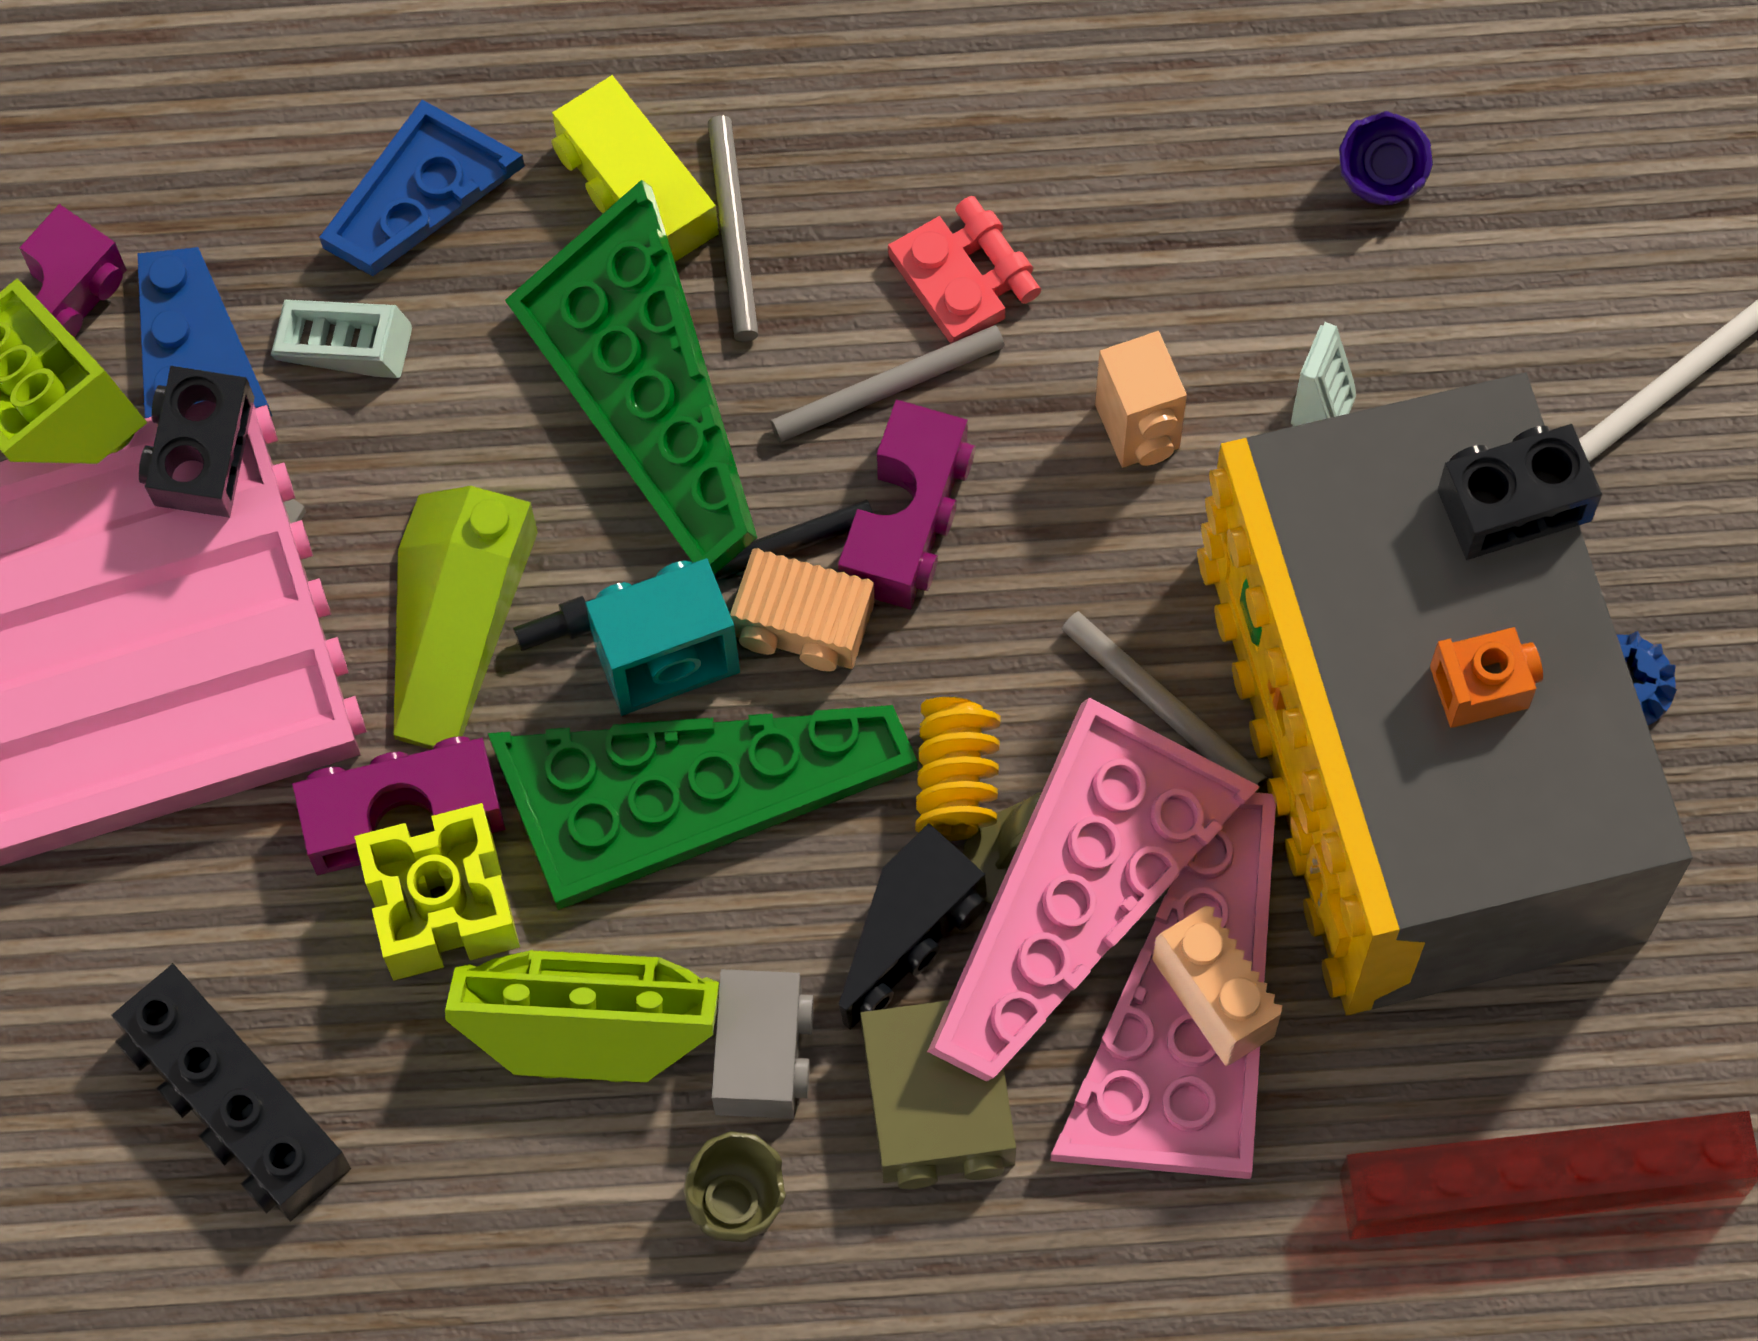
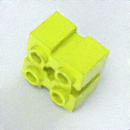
M483 803L431 816L435 831L411 837L406 823L354 836L365 883L376 907L372 908L382 955L393 981L444 968L441 952L459 947H465L470 961L520 948ZM438 886H444L447 893L441 897L432 898L430 890Z

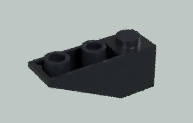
M930 823L882 869L839 1001L843 1024L849 1030L861 1020V1012L885 1009L894 997V991L891 989L909 972L914 976L923 972L937 957L941 949L938 943L955 927L962 931L970 926L986 906V901L984 900L987 896L985 873Z

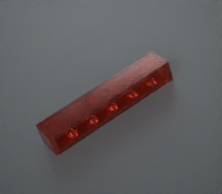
M1750 1111L1347 1154L1340 1172V1182L1349 1240L1745 1197L1758 1182V1153Z

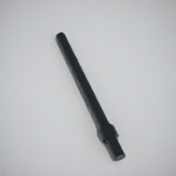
M864 500L756 539L714 575L717 581L744 571L752 549L759 548L763 552H772L775 555L786 556L847 534L850 531L857 509L873 513L868 500ZM580 596L558 604L560 611L513 627L521 651L565 635H569L570 639L573 640L592 633L585 603L587 601H585L584 597Z

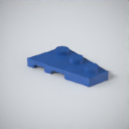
M421 100L320 235L322 247L358 269L374 276L525 167L523 155L428 102Z
M199 248L137 253L145 418L152 417V403L155 390L158 385H167L170 366L247 377L255 397V408L267 405L272 416L266 398Z

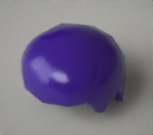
M1383 111L1361 120H1355L1349 126L1339 147L1341 176L1353 194L1369 203L1379 205L1397 204L1413 197L1425 186L1433 166L1430 140L1415 121L1388 111Z

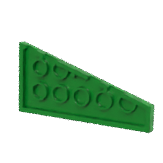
M641 180L505 301L691 561L695 563L707 558L715 575L758 537L652 187Z
M894 706L815 710L813 715L773 718L772 713L748 715L749 720L714 722L713 718L613 724L610 729L571 732L570 727L546 729V734L511 736V732L488 733V737L557 910H561L918 770V760Z

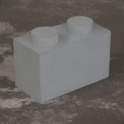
M721 969L712 1102L715 1115L794 1119L795 1099H808L810 1059L798 1058L799 1034H812L813 995L802 994L800 973Z

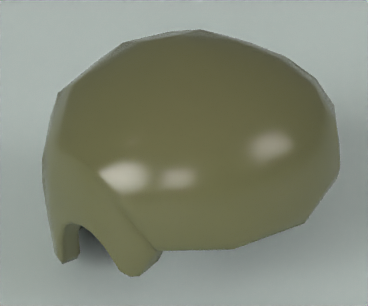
M730 1131L706 1141L691 1160L685 1175L684 1195L687 1210L694 1224L699 1225L703 1233L720 1241L745 1242L767 1232L781 1211V1205H783L786 1197L782 1175V1159L778 1152L756 1134Z

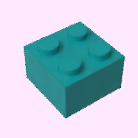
M707 558L695 563L678 561L662 568L656 577L634 585L626 582L611 585L600 591L595 599L585 602L595 650L621 716L740 673L735 626Z

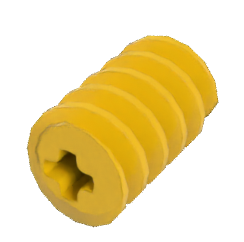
M959 697L929 698L921 703V713L925 719L920 723V737L924 743L919 747V762L923 767L918 771L917 785L922 791L917 795L916 809L921 816L915 822V831L919 833L930 823L948 841L968 839L978 832V828L989 827L997 823V813L991 809L979 807V804L998 799V788L982 783L980 780L993 778L999 773L998 763L981 758V756L999 751L1000 740L982 732L1000 727L1001 716L993 711L983 709L980 704Z

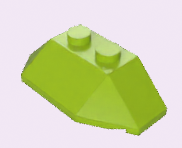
M529 950L494 958L478 967L471 964L455 967L445 1008V1020L513 1075L647 1083L713 1035L719 996V982L708 977L699 978L689 969L660 957Z

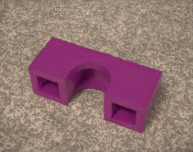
M61 204L56 206L19 247L31 275L43 283L36 298L74 338L80 331L86 315L100 300H106L115 293L122 281L123 274L127 271L115 241Z
M895 400L877 452L878 480L904 488L914 499L907 508L892 515H878L857 509L838 563V572H845L849 576L856 575L861 579L868 578L874 582V599L911 610L918 589L929 591L938 563V555L932 554L931 550L937 534L947 536L950 531L957 507V500L950 498L956 479L967 480L975 455L976 445L967 443L968 419L901 400Z
M463 736L451 737L436 743L432 750L412 755L404 752H389L372 759L370 765L350 770H344L340 767H327L312 772L308 775L307 780L292 783L307 855L317 876L361 865L354 836L376 831L382 817L393 808L402 805L420 806L428 810L432 815H437L483 803L491 833L506 830L483 737L474 740Z

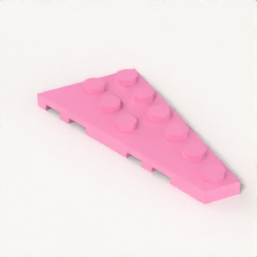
M1091 698L1082 702L927 1052L986 1082L993 1079L1046 1022V1018L1072 990L1077 988L1088 976L1095 964L1110 948L1118 943L1180 875V871L1203 846L1207 845L1223 828L1222 825L1260 786Z
M1255 792L1222 825L1223 828L1207 845L1201 848L1170 885L1156 914L1147 940L1138 955L1105 1030L1086 1078H1084L1076 1096L1068 1120L1051 1153L1050 1161L1243 1179L1251 1178L1260 1046L1231 1065L1225 1066L1152 960L1154 957L1152 954L1156 945L1154 943L1156 941L1155 938L1160 933L1204 906L1215 907L1213 916L1222 918L1221 927L1230 929L1228 938L1237 940L1236 949L1245 951L1243 960L1252 961L1251 971L1260 972L1258 981L1264 983L1276 809L1273 794Z

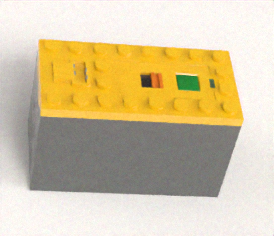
M1527 372L1221 443L1217 469L1209 471L1213 495L1205 498L1208 522L1201 524L1204 547L1197 549L1200 572L1206 586L1211 584L1216 586L1221 603L1214 606L1218 632L1223 642H1233L1238 662L1232 663L1235 688L1241 700L1250 698L1256 718L1249 722L1252 744L1258 758L1268 757L1274 777L1267 780L1268 794H1273L1276 804L1275 816H1286L1292 836L1285 839L1289 866L1295 877L1304 876L1310 898L1303 899L1306 922L1313 937L1322 935L1328 958L1322 960L1325 985L1331 998L1341 997L1346 1016L1645 943L1651 936L1693 859L1580 527H1572L1466 560L1437 491L1445 462H1449L1450 458L1459 451L1475 445H1485L1487 449H1491L1512 442L1517 435L1530 428L1545 426ZM1546 469L1534 471L1535 476L1545 483L1558 484L1563 482L1560 476L1553 471ZM1474 489L1470 491L1471 495L1482 503L1492 504L1500 501L1498 496L1490 490ZM1515 627L1520 643L1533 642L1542 663L1543 680L1542 682L1535 683L1537 689L1529 709L1450 728L1430 669L1437 642L1451 638L1452 642ZM1499 663L1483 667L1489 673L1498 674L1502 672Z

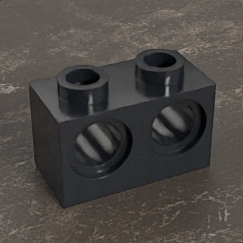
M170 366L167 385H158L153 397L152 422L158 424L154 446L146 445L144 447L139 464V482L145 484V488L154 506L230 518L255 399L247 377ZM211 401L216 404L214 412L204 420L191 421L185 418L189 407L196 402ZM193 460L204 464L199 476L191 481L179 482L172 479L175 469L183 462Z
M1572 424L1550 430L1548 426L1533 427L1517 435L1512 442L1491 449H1487L1485 445L1465 448L1453 455L1449 462H1445L1437 490L1466 560L1592 522L1602 497L1600 487ZM1540 469L1553 471L1560 476L1563 482L1558 484L1545 483L1535 476L1534 471ZM1474 489H1487L1495 493L1500 501L1492 504L1482 503L1476 500L1470 491Z

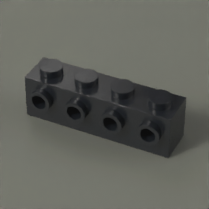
M173 963L111 1014L123 1032V1035L115 1041L118 1047L139 1071H142L151 1064L165 1081L156 1088L181 1118L190 1111H193L207 1127L198 1137L223 1166L234 1158L249 1176L240 1184L266 1214L277 1206L291 1222L351 1170L343 1152Z

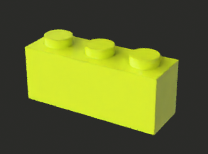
M613 75L552 112L556 137L551 140L552 146L568 170L572 171L577 167L588 182L585 183L586 190L600 212L604 213L639 181L643 180L653 189L674 262L719 234L716 205Z

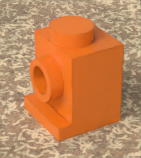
M1515 627L1452 642L1451 638L1438 641L1430 664L1450 728L1529 709L1537 689L1535 683L1542 682L1543 680L1542 663L1536 646L1533 642L1521 644ZM1499 663L1502 672L1498 674L1489 673L1483 667Z

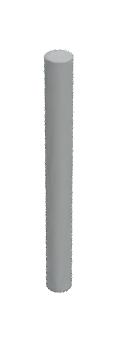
M715 116L708 120V131L735 340L747 342L756 339L759 334L732 121L727 116Z
M996 325L981 330L770 420L774 434L780 443L1000 350L1005 347L1003 337Z
M1079 611L1075 612L1062 627L1064 633L1204 757L1260 787L1263 785L1267 778Z

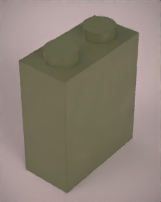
M950 1000L861 1012L862 1037L883 1183L898 1182V1187L902 1189L928 1187L938 1182L937 1176L964 1172L965 1178L969 1180L993 1178L1003 1174L1005 1166L1015 1165L1016 1143L1004 1068L993 1079L986 1082L927 1052Z

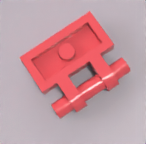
M975 196L963 199L955 208L956 213L965 224V227L952 234L942 218L938 216L888 244L889 258L950 344L1004 320L1005 307L998 297L1012 289L1022 304L1031 302L1041 293L1040 286L1031 275L1033 271L1031 263L1023 252H1014L1001 234L1003 225L993 211H985ZM981 248L995 266L993 270L984 275L979 272L969 258L970 254Z

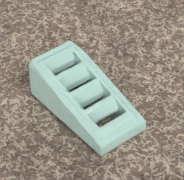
M284 300L271 356L277 361L374 377L400 378L410 341L412 325L396 305ZM305 321H313L308 344H300ZM330 324L336 325L331 346H327L325 344ZM355 328L361 329L357 346L351 347Z
M1325 322L1324 325H1320L1300 372L1291 419L1293 426L1349 414L1355 401V384L1338 328L1330 323Z

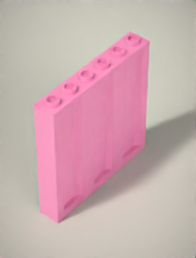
M211 401L193 404L187 410L185 418L191 421L204 420L214 412L216 404ZM253 404L230 518L154 506L145 488V484L139 482V464L142 451L146 445L154 446L158 424L152 422V417L145 418L147 424L134 434L126 447L118 452L109 454L98 464L10 462L9 460L0 462V866L361 755L355 736L367 733L356 696L343 698L337 677L348 674V668L338 637L326 640L320 618L331 615L320 578L308 581L302 560L312 557L313 553L303 521L290 523L284 502L295 499V494L285 463L272 464L267 444L278 441L267 405L255 408ZM193 460L183 462L175 469L172 479L179 482L191 481L199 476L204 464Z

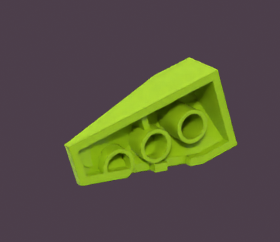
M18 278L0 292V450L10 462L98 464L109 454L118 452L126 447L134 434L147 424V421L96 360Z
M474 486L419 494L398 548L394 694L395 740L432 750L436 743L444 739L463 736L538 534L531 502Z

